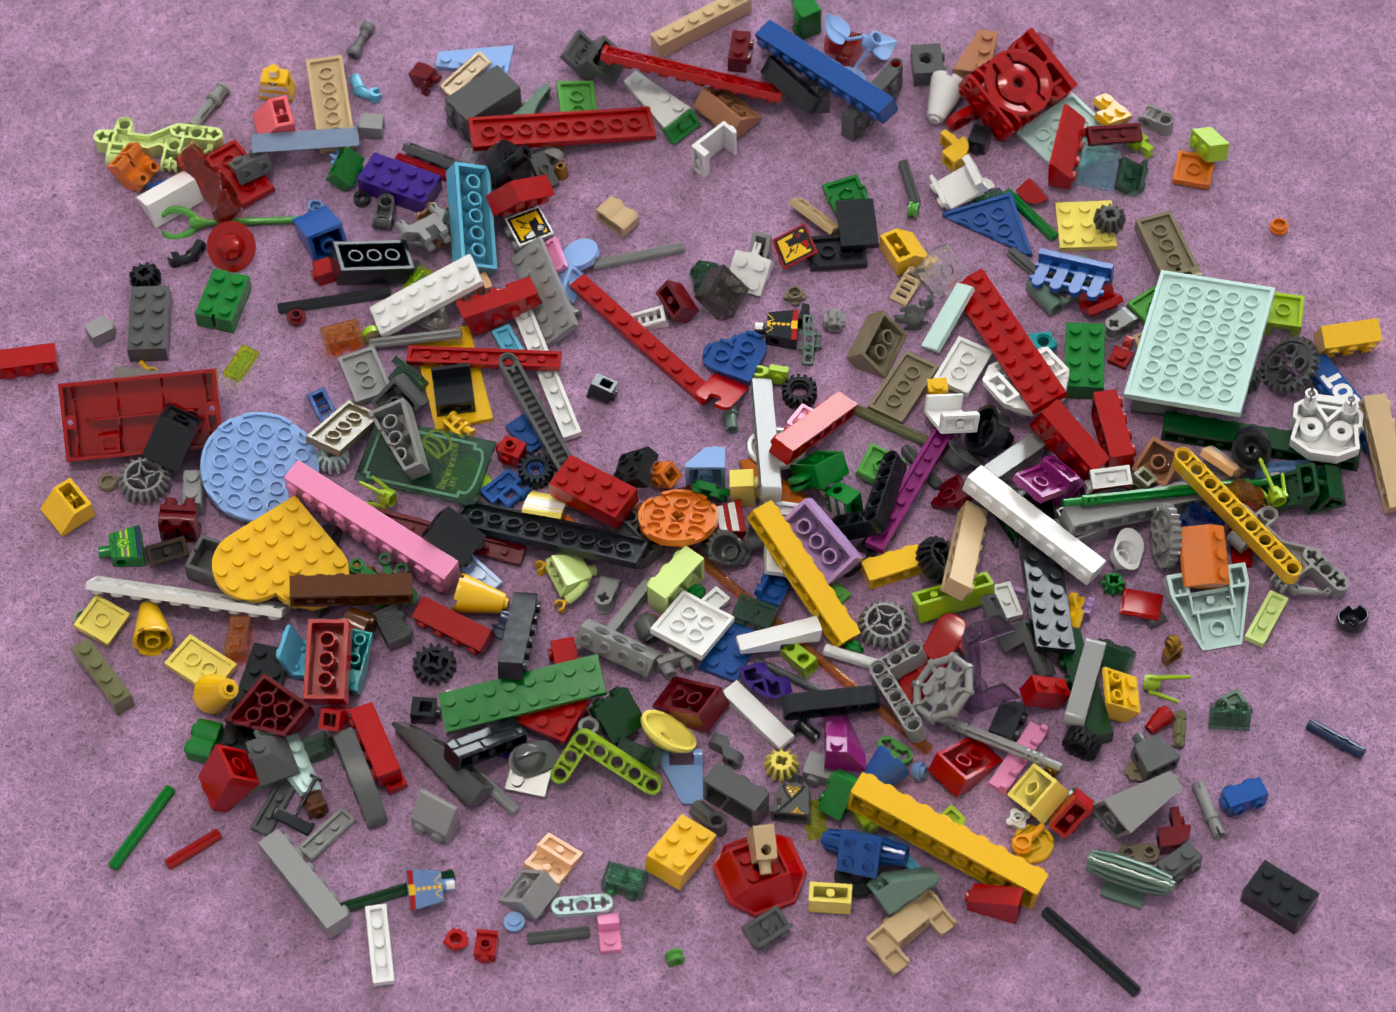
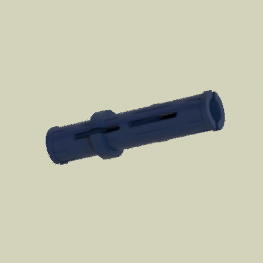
M1313 718L1309 720L1306 726V730L1336 745L1340 751L1344 752L1345 750L1358 759H1361L1366 752V747L1352 741L1348 735L1345 737Z

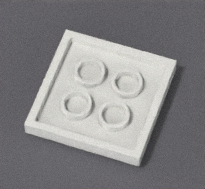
M683 590L650 628V634L702 661L734 623V616Z

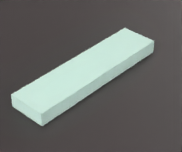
M956 283L921 345L924 349L940 353L975 291L972 286Z

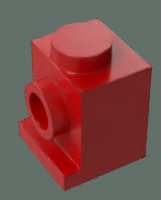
M477 929L474 959L482 964L496 962L499 944L498 931Z

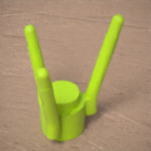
M1259 458L1258 461L1270 489L1268 490V495L1261 487H1256V489L1266 499L1269 506H1282L1286 503V498L1289 497L1286 489L1285 475L1281 473L1282 488L1274 486L1262 458Z
M372 475L371 479L384 489L379 490L363 481L358 482L365 488L377 493L376 498L379 500V503L364 501L367 504L385 510L395 505L398 497L396 491L389 488Z
M1145 674L1143 690H1148V695L1179 703V700L1157 692L1156 689H1160L1161 680L1190 679L1191 675Z

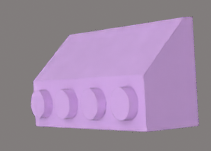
M804 498L784 518L791 525L795 536L801 540L808 555L813 558L818 570L824 574L828 585L851 571L863 559V556L814 499Z

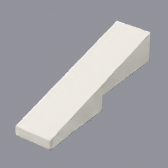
M813 616L736 636V642L740 654L780 651L781 645L819 642L822 628L818 617Z
M737 680L723 691L730 703L729 706L750 722L752 728L778 750L781 747L784 748L795 739V736Z

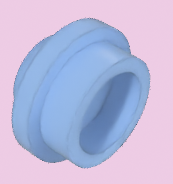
M510 912L504 918V926L510 932H518L525 926V918L519 912Z

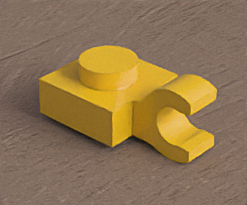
M1071 592L1068 597L1072 629H1077L1080 627L1084 615V610L1081 607L1085 602V597H1079L1078 593Z

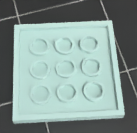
M1074 93L1068 95L1017 132V136L1048 165L1064 104H1068L1086 118L1085 126H1101L1094 119L1096 113ZM1083 137L1082 141L1085 142L1083 153L1079 152V156H1081L1079 168L1076 167L1075 171L1079 173L1117 145L1088 147L1087 137Z

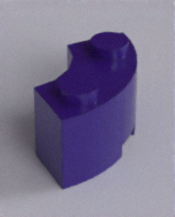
M757 662L739 668L745 683L762 696L780 698L785 694L793 693L789 677L774 675L768 670L765 662Z

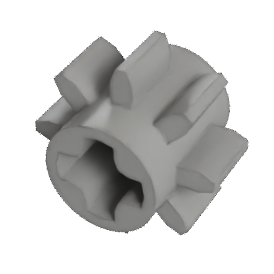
M839 309L828 310L827 314H823V327H827L828 331L833 333L841 331L842 327H846V314H841Z

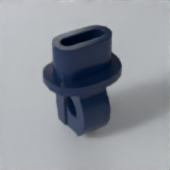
M502 610L498 624L491 625L493 627L492 631L496 634L495 638L503 640L509 614L508 610Z

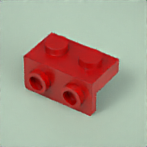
M1112 283L1105 284L1102 289L1104 290L1103 297L1099 296L1096 301H1089L1086 293H1080L1076 298L1080 311L1093 317L1101 314L1102 310L1117 308L1118 304L1124 302L1121 294L1114 293Z

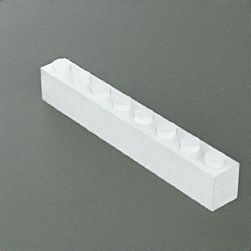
M980 465L967 477L962 488L963 491L1029 540L1030 543L1034 544L1078 580L1088 585L1101 573L1106 563L1105 559L985 467Z

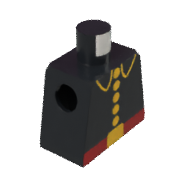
M798 310L767 313V323L755 322V332L766 334V345L796 350Z

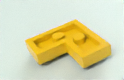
M1103 94L1097 96L1092 102L1101 110L1096 112L1094 119L1101 125L1122 124L1128 122L1132 117V114L1125 107L1119 105L1110 95Z

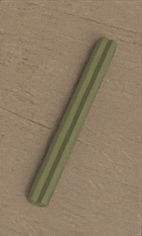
M857 404L853 413L857 417L921 446H924L929 437Z

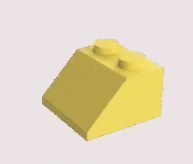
M1033 763L1007 795L1040 823L1044 824L1070 792L1055 778Z

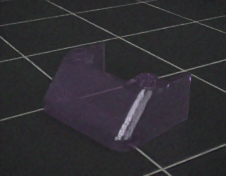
M1000 615L969 624L963 632L958 647L959 657L967 663L973 664L975 668L973 672V690L975 692L962 707L969 714H976L1020 699V696L1005 683L987 688V683L981 676L979 643L1015 631L1014 627ZM965 679L964 683L961 681L962 687H965Z

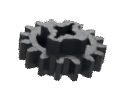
M431 643L430 648L427 649L423 646V652H416L417 657L413 658V672H415L416 678L421 679V683L427 680L429 686L433 682H436V685L439 686L440 681L447 683V677L453 678V672L457 670V662L454 652H449L448 646L442 649L440 643H438L437 647H433Z

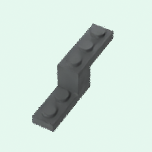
M986 594L980 597L982 609L988 615L990 626L999 639V646L1004 650V653L1014 652L1026 646V652L1031 657L1035 665L1034 670L1039 676L1052 677L1057 674L1047 652L1034 651L1030 619L1020 620L1010 626L996 594Z

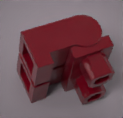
M167 497L165 503L160 504L158 516L161 541L184 536L186 542L197 543L202 525L198 523L195 499L187 498L184 500V505H177V499Z

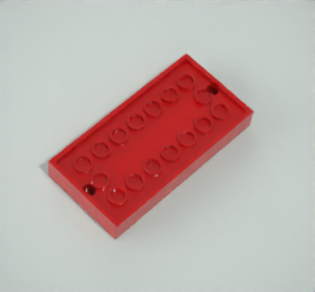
M217 368L58 384L66 462L142 455L155 424L168 403L204 419L190 450L203 449L209 436L223 423ZM214 406V411H210L209 407ZM68 420H72L73 424L69 425ZM118 431L121 452L101 455L99 433Z

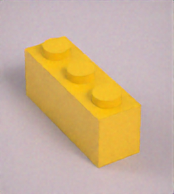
M918 544L907 545L902 549L887 551L882 555L868 557L861 561V573L868 589L871 590L923 574L921 567L917 566L919 562L915 559Z

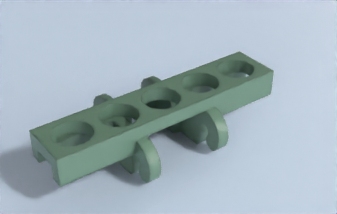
M803 314L802 330L798 331V334L803 333V346L797 347V350L802 349V365H813L814 348L817 351L822 348L819 345V337H822V334H819V332L814 333V315ZM806 317H810V324L805 322ZM810 327V331L805 330V328ZM806 336L811 337L812 341L810 343L805 341ZM806 355H810V362L805 360Z

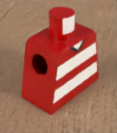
M740 500L716 506L718 510V525L716 528L733 532L739 539L744 541L746 529Z

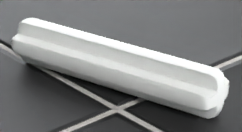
M826 644L823 651L825 656L868 669L870 664L877 660L876 658L830 644Z

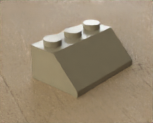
M884 310L868 314L846 359L856 369L885 379L908 334Z

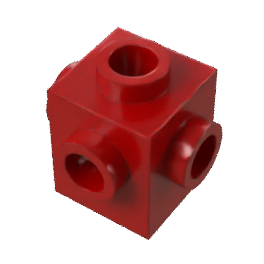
M507 435L504 436L502 442H498L495 449L498 461L504 465L518 468L520 459H525V455L528 454L525 442Z

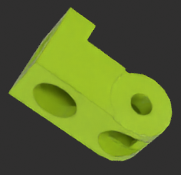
M798 643L787 644L779 651L781 658L798 671L805 680L818 670L817 658Z

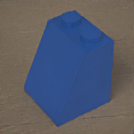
M327 205L292 219L296 233L312 261L329 257L333 242L347 241L342 223Z

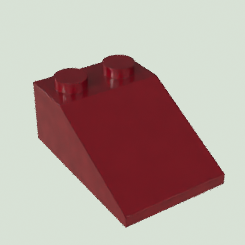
M675 676L652 706L658 711L673 716L693 730L708 733L730 703L720 686Z

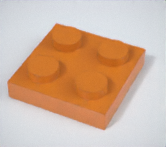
M1179 150L1172 184L1209 190L1215 162L1207 163L1197 153Z

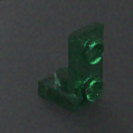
M624 737L619 739L617 745L619 749L651 770L658 768L664 749L658 746L651 749Z

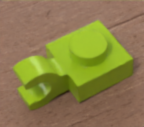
M1142 133L1143 141L1141 143L1125 144L1134 152L1140 150L1147 159L1153 156L1151 151L1154 147L1148 143L1149 137Z
M770 364L768 368L757 365V373L754 374V378H768L772 380V383L783 385L785 380L789 378V367Z

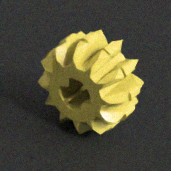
M781 747L779 752L773 749L772 755L767 754L764 768L766 769L767 777L772 776L773 782L777 778H780L781 783H783L784 778L790 782L791 777L797 775L799 762L797 761L796 754L791 755L790 749L784 752Z

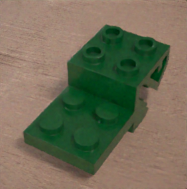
M1309 462L1296 465L1295 471L1284 473L1286 489L1289 495L1286 498V503L1274 508L1278 512L1304 507L1307 515L1347 506L1340 468L1324 464L1317 472V467L1314 463ZM1281 474L1270 476L1274 486L1282 488ZM1269 484L1268 486H1261L1268 495ZM1261 494L1262 508L1269 506Z

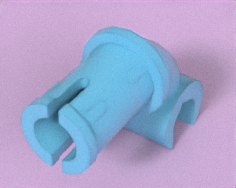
M359 74L350 76L349 80L352 84V93L354 95L369 99L372 103H379L381 101L382 93H380V88L373 87L367 90Z

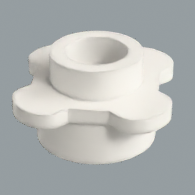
M1013 808L1010 810V817L1006 819V824L1016 830L1024 829L1030 814L1027 811L1021 812L1017 808Z

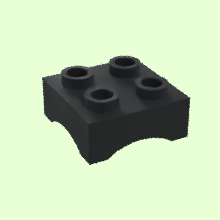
M649 446L621 454L613 476L635 488H647L650 483L651 467L657 461L659 454Z

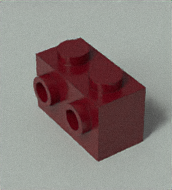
M733 30L728 54V71L746 73L747 65L751 64L752 54L750 50H753L754 39H751V32Z
M666 280L656 292V295L673 321L688 323L699 312L698 307L682 283Z

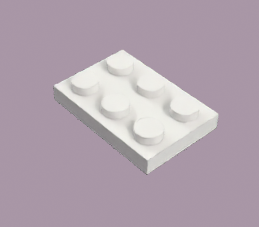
M959 336L934 378L946 377L949 390L962 393L968 397L993 354L989 348Z

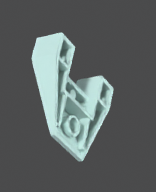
M1245 562L1228 565L1230 585L1222 588L1190 593V588L1183 587L1182 573L1166 575L1162 580L1166 600L1202 651L1242 644L1249 578Z

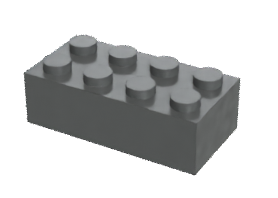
M170 286L131 287L127 343L130 362H139L140 360L169 361L172 313Z

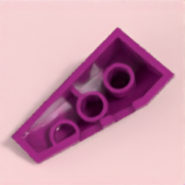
M847 714L824 717V769L865 772L866 754Z

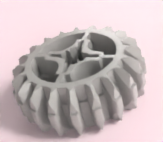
M138 456L136 461L131 459V464L125 463V469H120L118 487L128 502L132 500L134 504H137L140 501V504L143 506L145 501H148V504L151 505V500L154 499L158 502V496L164 498L165 492H169L171 474L169 470L164 468V465L150 462L146 457L141 459Z
M879 599L877 604L871 601L870 607L865 606L863 612L859 614L857 625L861 632L860 638L866 640L867 646L872 644L873 649L880 646L881 651L884 650V647L891 651L892 645L899 648L900 643L905 644L906 639H909L912 630V619L909 616L908 610H904L903 605L897 606L896 601L892 604L889 603L888 599L885 603H882ZM875 617L876 621L873 622V625L869 626L868 623ZM900 623L901 627L894 632L893 628L896 627V624Z

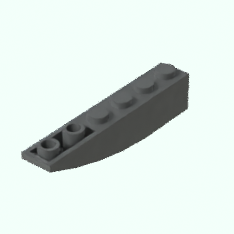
M392 722L391 725L396 729L397 735L404 738L413 751L419 753L422 761L435 770V775L443 779L452 792L457 793L464 805L468 807H479L482 805L494 787L474 766L456 772L451 767V764L444 759L443 755L446 744L444 741L409 723Z

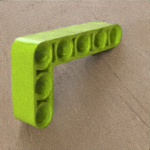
M581 728L574 734L551 770V779L555 783H565L584 754H587L647 794H657L663 785V779L658 773L587 728ZM585 734L588 738V742L581 743L578 739V735ZM597 745L603 746L606 751L605 754H598L595 747ZM567 752H575L577 760H570ZM613 757H620L623 760V765H615ZM558 768L564 769L566 777H559L556 770ZM630 769H639L640 776H632L630 773ZM648 780H656L658 787L650 788Z

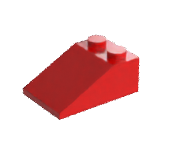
M967 737L937 752L928 771L952 794L958 797L970 791L998 767L1003 760L985 743Z

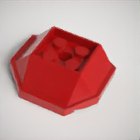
M775 834L777 859L771 862L773 873L768 875H760V871L755 870L759 867V864H752L747 837L723 846L713 864V872L729 906L756 918L775 905L783 909L796 903L807 877V872L791 837Z

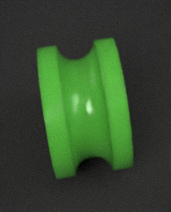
M913 201L909 202L907 217L913 216L914 219H917L920 202L916 204Z
M681 948L671 949L664 954L667 966L669 967L681 965L686 961Z

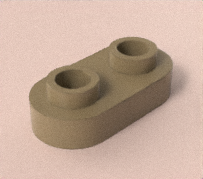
M1152 843L1125 844L1118 850L1119 854L1151 865L1158 861L1160 855L1159 848ZM1146 851H1152V854H1147ZM1125 852H1130L1132 855H1126Z

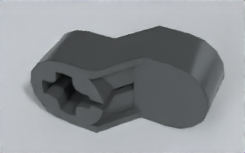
M714 733L708 746L722 754V761L725 765L738 769L744 756L738 750L730 747V741L727 736Z

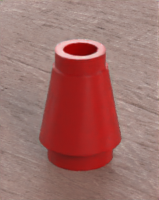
M1166 705L1157 708L1144 727L1153 735L1172 723L1175 715Z

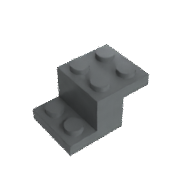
M580 29L574 33L559 56L561 60L584 80L587 81L597 75L609 87L616 83L624 70L620 64L608 65L603 60H600L601 52L605 45L617 47L605 35L592 41Z

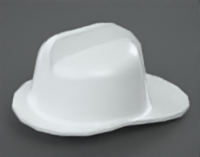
M1124 528L1119 532L1115 544L1110 551V560L1114 565L1115 571L1135 570L1139 567L1144 551V542L1141 535L1132 528Z

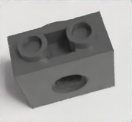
M940 43L911 45L914 85L930 84L933 72L947 71L946 65H943V62H945V51H941Z

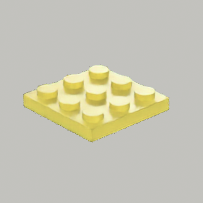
M1112 200L1056 202L1055 212L1060 252L1117 249L1116 234L1111 232L1110 236L1107 232L1101 234L1100 230H1096L1093 222L1097 208L1100 209L1102 204L1107 207L1109 203L1112 206Z

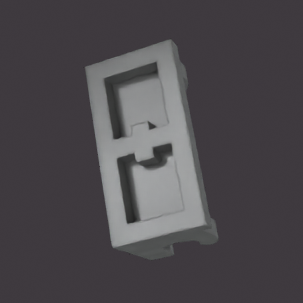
M442 307L412 324L430 332L444 330L450 324L446 308Z

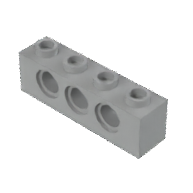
M589 618L580 626L574 642L645 677H648L654 671L657 664L656 659L661 654L660 651Z

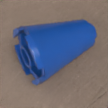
M880 745L873 754L864 773L874 775L878 781L884 784L895 786L907 778L910 771L898 757H893L890 754L891 751Z

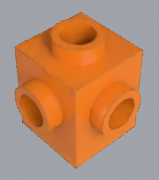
M657 461L650 470L651 484L658 489H671L683 476L673 461Z

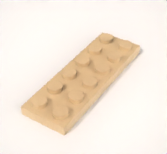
M342 55L306 60L316 130L353 127ZM348 146L351 149L357 148V146ZM345 147L319 148L320 154L335 152L337 148L342 150Z

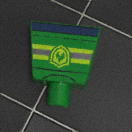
M140 525L110 533L109 545L98 547L100 559L111 557L113 567L146 566Z

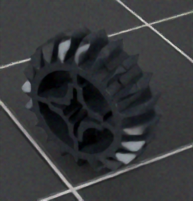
M930 536L923 540L917 547L915 559L919 562L917 566L921 567V572L925 573L926 578L931 579L932 583L936 582L937 585H941L950 549V541H945L943 537L939 538L938 536Z

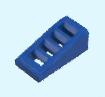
M324 387L306 395L320 423L336 411ZM322 397L324 398V400L318 403L314 402L315 400H318ZM327 403V406L318 410L317 407ZM328 409L331 410V412L321 415L322 412Z

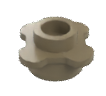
M791 286L783 294V298L789 300L793 306H797L799 301L806 298V293L802 292V289L798 286Z

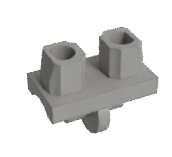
M672 645L667 646V652L661 654V658L656 659L657 670L659 674L662 673L666 680L676 676L675 668L681 667L684 673L694 670L693 656L680 649L674 650Z

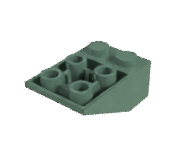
M930 866L883 872L876 879L868 882L866 886L878 904L890 915L891 913L899 912L907 902L918 899L920 893L926 889L934 888L942 878Z

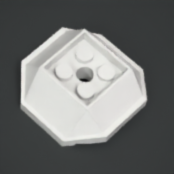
M1040 347L1038 351L1067 391L1070 376L1068 367L1049 347ZM998 361L989 365L982 379L983 386L1004 409L1011 410L1020 418L1035 416Z

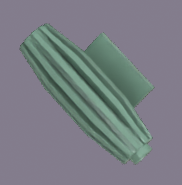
M1091 849L1085 866L1086 870L1105 879L1100 896L1137 909H1141L1146 893L1167 896L1168 893L1172 894L1176 881L1172 880V875L1149 863L1114 852Z

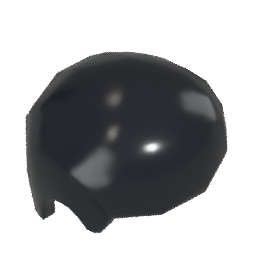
M1348 605L1344 610L1339 611L1336 616L1339 629L1352 634L1362 632L1369 619L1368 610L1361 605L1355 609Z

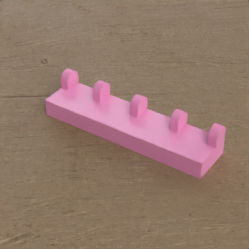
M1030 721L1016 743L1037 751L1048 735L1049 728L1045 724L1039 726ZM1008 753L989 781L988 786L1007 795L1029 761Z

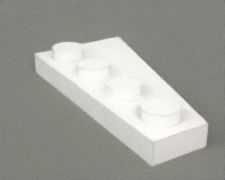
M638 71L633 72L624 80V86L640 101L643 107L650 106L653 119L662 128L687 109H691V107Z

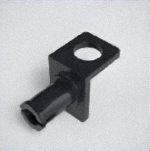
M801 719L792 726L790 732L793 735L801 732L812 743H815V739L818 740L822 734L809 723L810 719Z

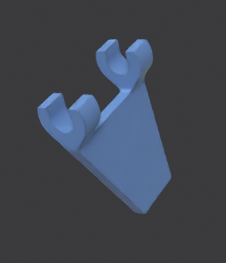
M694 749V765H670L669 752L661 750V768L682 805H692L696 800H703L702 749Z

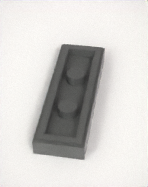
M284 779L276 782L251 825V831L263 836H268L273 832L279 822L271 817L273 810L278 804L281 809L285 810L296 792L288 780Z

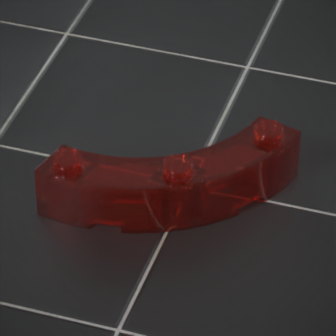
M191 140L176 155V165L196 180V183L203 191L202 195L211 205L213 218L219 224L231 221L241 211V203L238 199H235L238 195L217 165L213 167L206 160L208 155Z

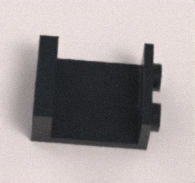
M470 363L432 367L437 417L447 416L452 411H456L457 414L476 412Z

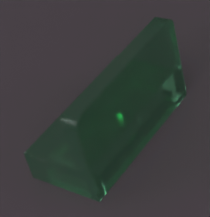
M395 356L391 362L396 368L388 376L389 381L395 376L405 373L421 392L426 388L429 382L399 357Z

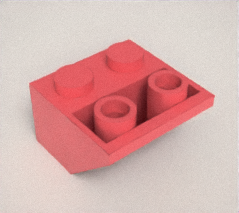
M286 95L268 99L253 114L257 134L296 131Z

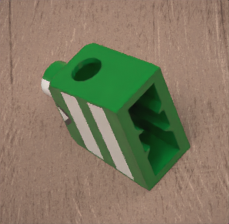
M840 481L831 487L820 490V495L826 499L827 509L835 516L864 510L861 492Z

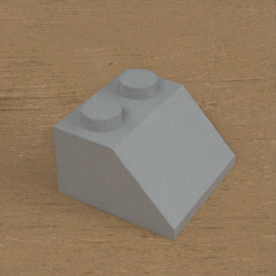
M424 789L420 791L410 817L412 828L419 834L425 833L438 844L442 842L448 845L461 826L458 807Z
M522 869L498 901L511 910L521 913L526 919H537L544 913V909L549 902L555 899L556 893L561 887L545 870Z

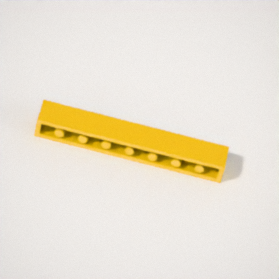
M771 500L752 510L747 520L812 616L818 617L822 631L831 645L841 648L845 643L855 640L861 633L857 623L851 619L846 607L837 598L834 589L830 588L824 574L818 570L813 558L804 549L801 540L793 533L791 525L781 515L778 506Z

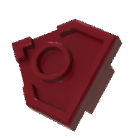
M959 474L941 484L939 487L940 492L931 502L933 509H958L963 506L966 500L970 502L974 500L962 490L964 482Z

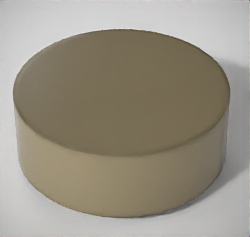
M112 473L101 475L98 479L99 488L104 492L114 491L118 487L116 475Z

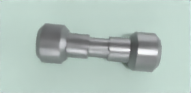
M368 20L362 22L358 39L346 51L350 59L357 60L360 58L364 41L376 29L373 22Z

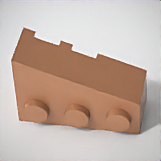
M979 29L954 66L953 73L964 78L983 63L992 59L995 56L998 32Z

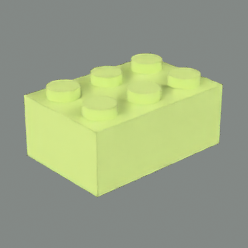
M687 546L676 551L672 560L668 564H664L656 577H652L648 581V606L662 615L683 590L688 592L692 585H699L705 578L704 558Z

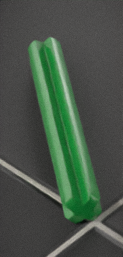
M1008 188L1003 192V194L1012 193L1017 210L1048 240L1054 241L1057 239L1058 232L1013 190Z

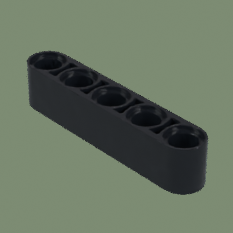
M768 56L760 73L802 111L809 115H814L823 98L782 61L773 56Z
M875 685L790 693L779 698L783 719L787 721L872 712L881 707Z

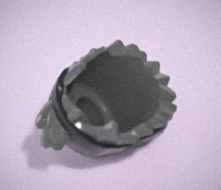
M716 528L711 536L701 543L702 551L708 555L709 560L715 561V564L735 567L746 565L747 560L751 559V553L746 552L743 541L736 534L727 530Z

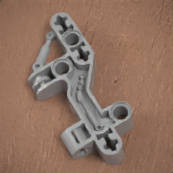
M1243 503L1302 565L1301 574L1295 584L1289 585L1284 583L1275 573L1269 579L1271 584L1275 583V587L1281 589V594L1286 592L1294 596L1298 594L1313 596L1323 594V596H1329L1335 600L1344 597L1350 584L1349 580L1318 549L1284 541L1272 530L1278 518V511L1274 507L1265 506L1255 513ZM1234 530L1227 535L1226 540L1239 553H1243L1250 548ZM1305 577H1309L1322 590H1317L1314 587L1299 586L1298 583Z

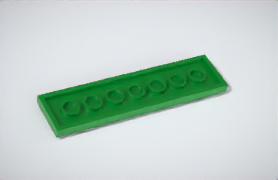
M594 654L524 672L523 680L495 679L440 693L438 696L446 733L452 734L607 695L599 656Z

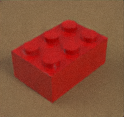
M547 174L510 181L485 196L493 216L502 215V217H507L513 213L515 215L534 208L536 205L546 204L549 202V198L555 194Z

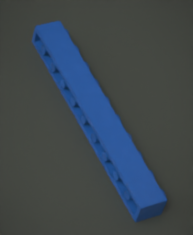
M768 20L755 33L758 40L757 44L761 49L768 50L775 58L779 57L786 65L793 66L798 73H804L811 81L815 80L823 89H829L834 96H840L848 105H854L859 112H865L873 121H879L884 124L899 110L892 96L772 20Z

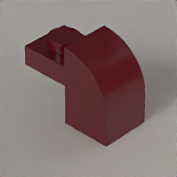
M1179 806L1170 807V826L1157 828L1156 840L1160 855L1171 854L1189 841L1191 824L1185 825L1184 815L1180 814Z

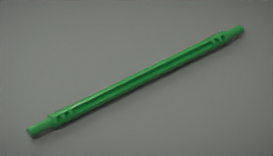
M1266 478L1221 481L1230 491L1249 490L1251 487L1268 486ZM1190 485L1102 494L1096 493L1080 495L1077 498L1062 499V506H1097L1101 504L1197 495L1198 493Z

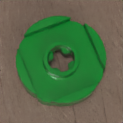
M693 480L691 485V491L701 493L707 496V498L709 496L714 497L721 502H727L731 493L728 488L722 487V489H719L720 487L716 484L706 481Z

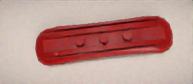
M946 613L936 621L923 645L927 661L956 652L967 633V624L963 618L957 614ZM927 661L923 666L904 675L898 683L911 704H913L912 682L917 679L926 667ZM933 671L931 672V674L928 676V678L925 680L924 683H926V682L929 680V678H930V677L932 676V674H933ZM921 689V700L925 698L922 692L923 689Z

